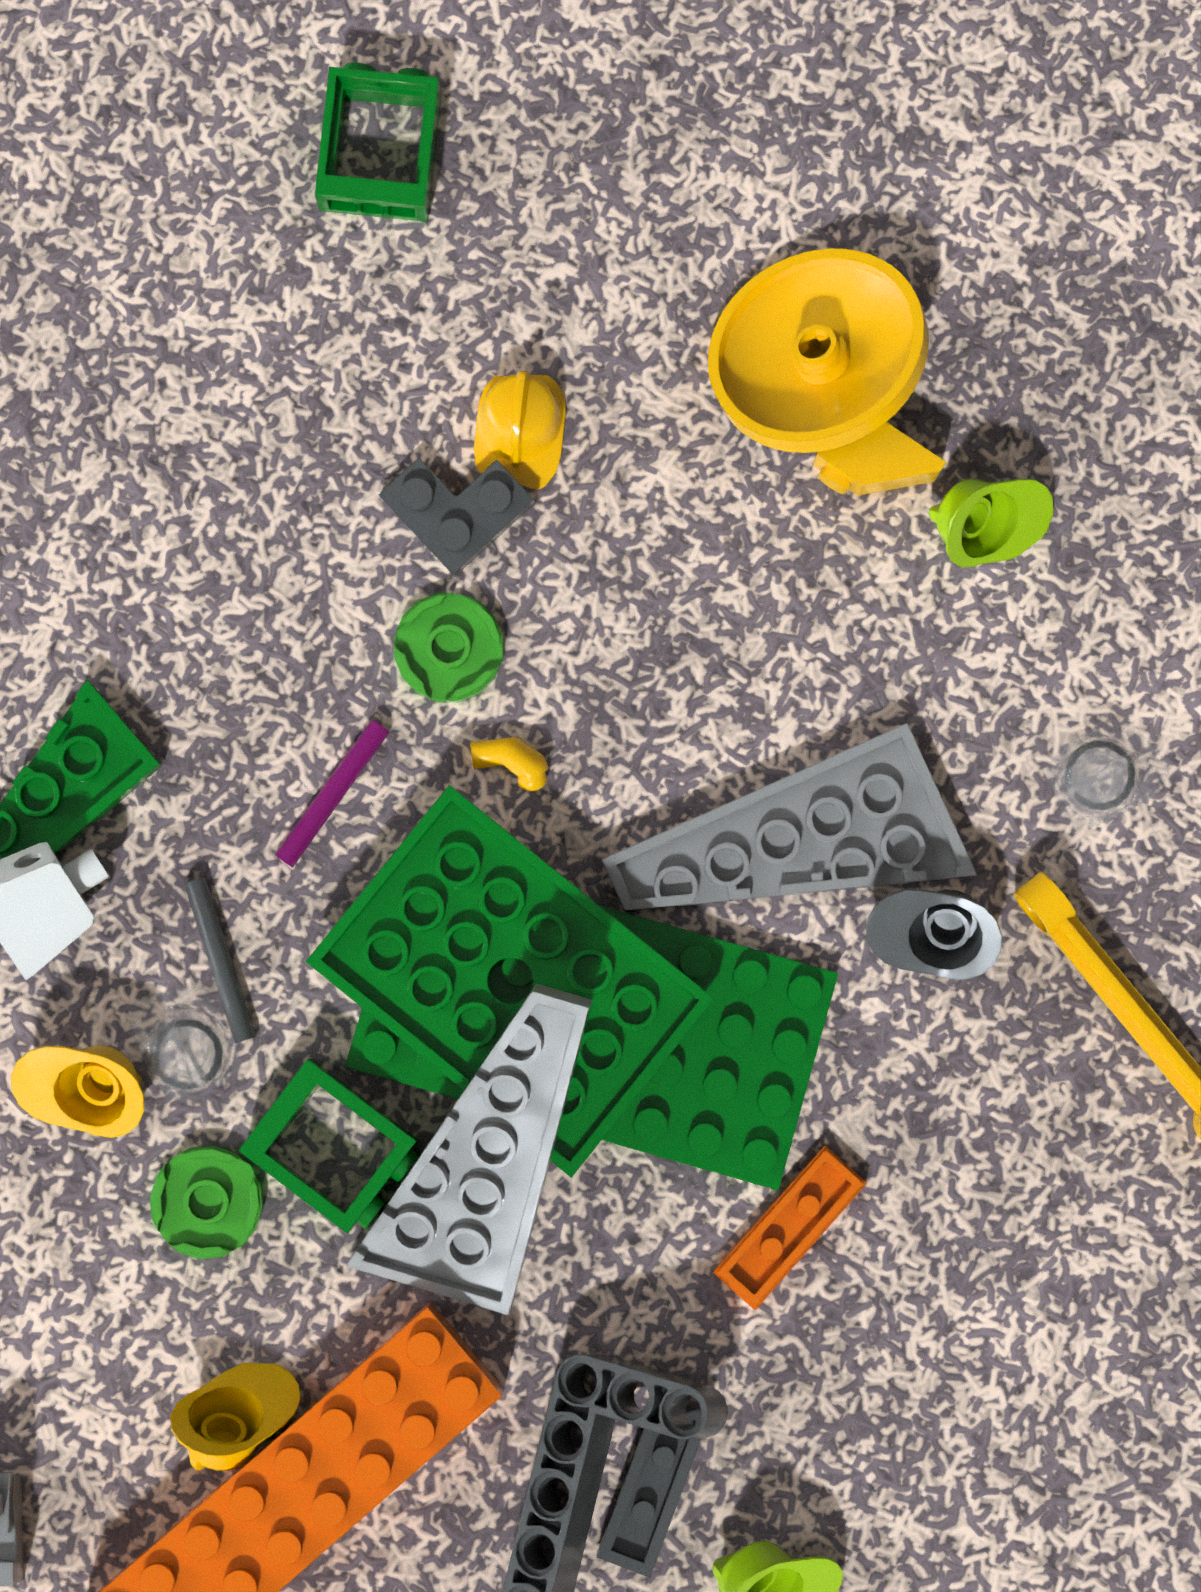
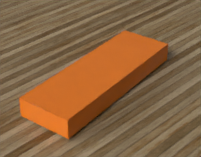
M823 1145L712 1272L750 1307L756 1310L864 1188L867 1182L826 1145Z

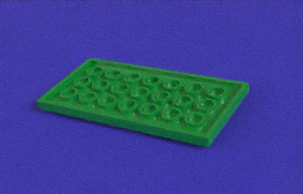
M600 906L715 998L602 1140L779 1191L838 973ZM507 958L497 962L492 967L488 976V986L491 993L496 999L505 1003H516L523 1000L530 993L533 985V976L530 968L523 961L515 958ZM363 1008L361 1009L345 1067L459 1099L464 1091L367 1011Z

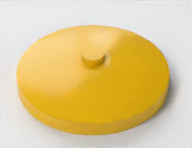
M830 248L803 252L781 260L761 271L749 280L727 304L716 323L709 345L708 373L710 383L717 400L733 425L750 439L764 446L798 453L820 452L845 446L867 436L885 424L900 410L915 390L922 376L928 356L929 332L926 316L909 281L886 261L871 254L850 249Z

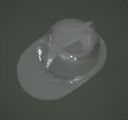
M1120 717L1104 722L1065 744L1052 755L1045 770L1065 819L1075 825L1094 827L1117 818L1155 795L1163 787L1170 773V764L1130 718Z
M192 981L135 999L130 1017L133 1038L153 1080L166 1096L182 1104H194L238 1074L240 1056L237 1045L215 999L204 985L197 981Z

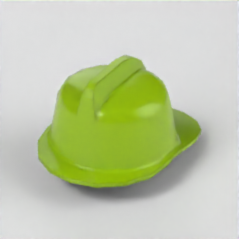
M1020 478L1000 482L965 479L955 484L946 493L941 504L931 506L928 514L936 523L941 539L946 543V552L950 561L961 568L975 567L981 564L1018 557L1039 541L1047 532L1053 517V498L1048 488L1035 479Z
M766 1540L753 1542L737 1552L717 1558L712 1566L713 1574L718 1582L719 1592H837L842 1585L843 1571L837 1561L823 1556L794 1559L777 1544Z

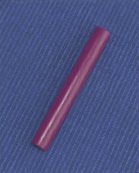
M374 720L369 722L278 849L275 856L292 868L388 736L390 732Z

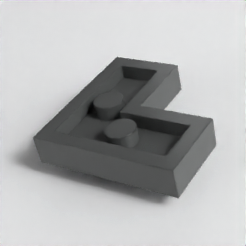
M418 457L378 494L454 577L535 504V500L498 460L492 463L456 497Z

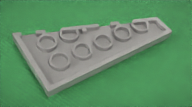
M908 723L602 859V863L624 912L977 876Z
M540 984L535 985L346 1265L347 1267L509 1315L522 1272L592 999Z

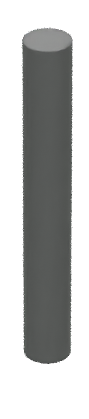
M203 877L189 881L184 886L234 1042L236 1044L256 1037L254 1027L206 878Z

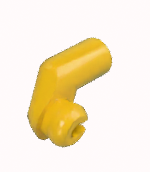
M506 737L470 742L473 769L505 766L513 774L517 775L518 786L525 791H537L546 785L547 775L545 772L548 770V764L545 757L521 738Z

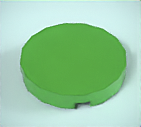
M436 593L417 601L402 616L395 635L394 658L403 680L417 694L435 702L460 703L479 695L495 680L503 661V635L495 616L480 601L461 594Z
M216 1145L189 1148L173 1157L157 1174L150 1195L152 1221L162 1237L178 1253L198 1259L223 1257L243 1246L258 1228L264 1209L262 1184L253 1166L235 1151Z

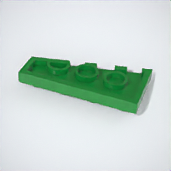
M86 680L75 695L77 697L63 718L58 719L45 737L47 740L28 766L25 765L12 783L14 784L0 803V859L41 842H47L57 856L162 766L88 680Z

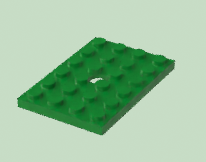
M449 785L305 962L463 1090L472 1080L528 997L527 995L523 1000L516 1003H505L493 996L488 986V976L492 967L497 962L507 958L523 961L532 972L533 985L531 991L536 984L592 999L551 1157V1162L572 1178L715 998Z

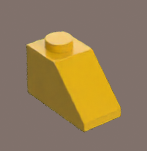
M886 422L874 432L855 442L835 449L818 452L813 466L820 470L817 475L818 478L832 490L845 494L849 489L857 496L934 482L946 461Z

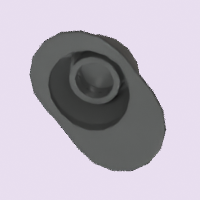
M903 889L883 898L873 907L867 919L866 938L872 952L885 964L902 970L935 975L946 979L966 980L980 976L990 969L1001 952L1002 933L996 918L971 896L958 890L943 889L935 892L924 889Z

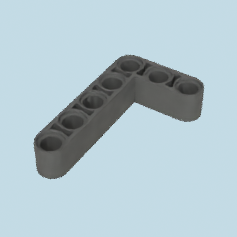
M576 1354L566 1358L560 1364L555 1376L502 1592H574L616 1420L677 1439L708 1438L716 1435L724 1427L727 1420L728 1407L722 1394L709 1385L608 1355ZM590 1366L595 1371L597 1377V1386L591 1395L587 1392L583 1383L584 1374ZM640 1382L644 1383L649 1393L648 1403L643 1410L639 1409L634 1399V1391ZM692 1397L699 1402L702 1410L701 1419L695 1427L690 1424L686 1416V1406ZM575 1423L579 1425L583 1434V1443L578 1451L574 1449L570 1441V1431ZM560 1480L564 1481L569 1491V1500L565 1507L560 1505L556 1497V1487ZM546 1537L552 1541L555 1548V1557L551 1564L546 1561L542 1552V1544Z

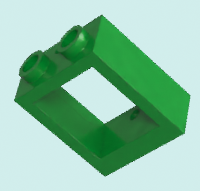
M357 62L347 63L344 65V68L329 67L315 186V198L319 211L428 222L442 97L439 78L431 77L428 72L416 68H403L398 71V74L378 72L371 65ZM346 100L424 107L415 183L337 176Z
M307 1059L238 1151L344 1232L349 1233L356 1224L366 1229L386 1202L378 1194L392 1177L400 1184L419 1158V1155L412 1150L419 1139L315 1060ZM319 1086L396 1143L347 1211L270 1153Z

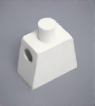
M47 842L38 843L0 859V943L25 980L35 975L93 925L95 917L81 894L107 879L109 875L92 848L63 866Z

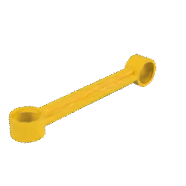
M1042 872L1037 873L1013 893L1016 902L1032 922L1055 942L1193 1109L1194 1130L1201 1140L1200 1065L1076 917L1075 909L1063 892Z

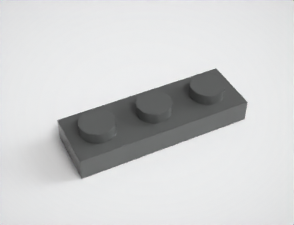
M688 1403L686 1406V1416L690 1424L695 1427L701 1419L702 1410L700 1407ZM642 1429L597 1550V1558L646 1577H651L702 1438L677 1439L648 1429Z

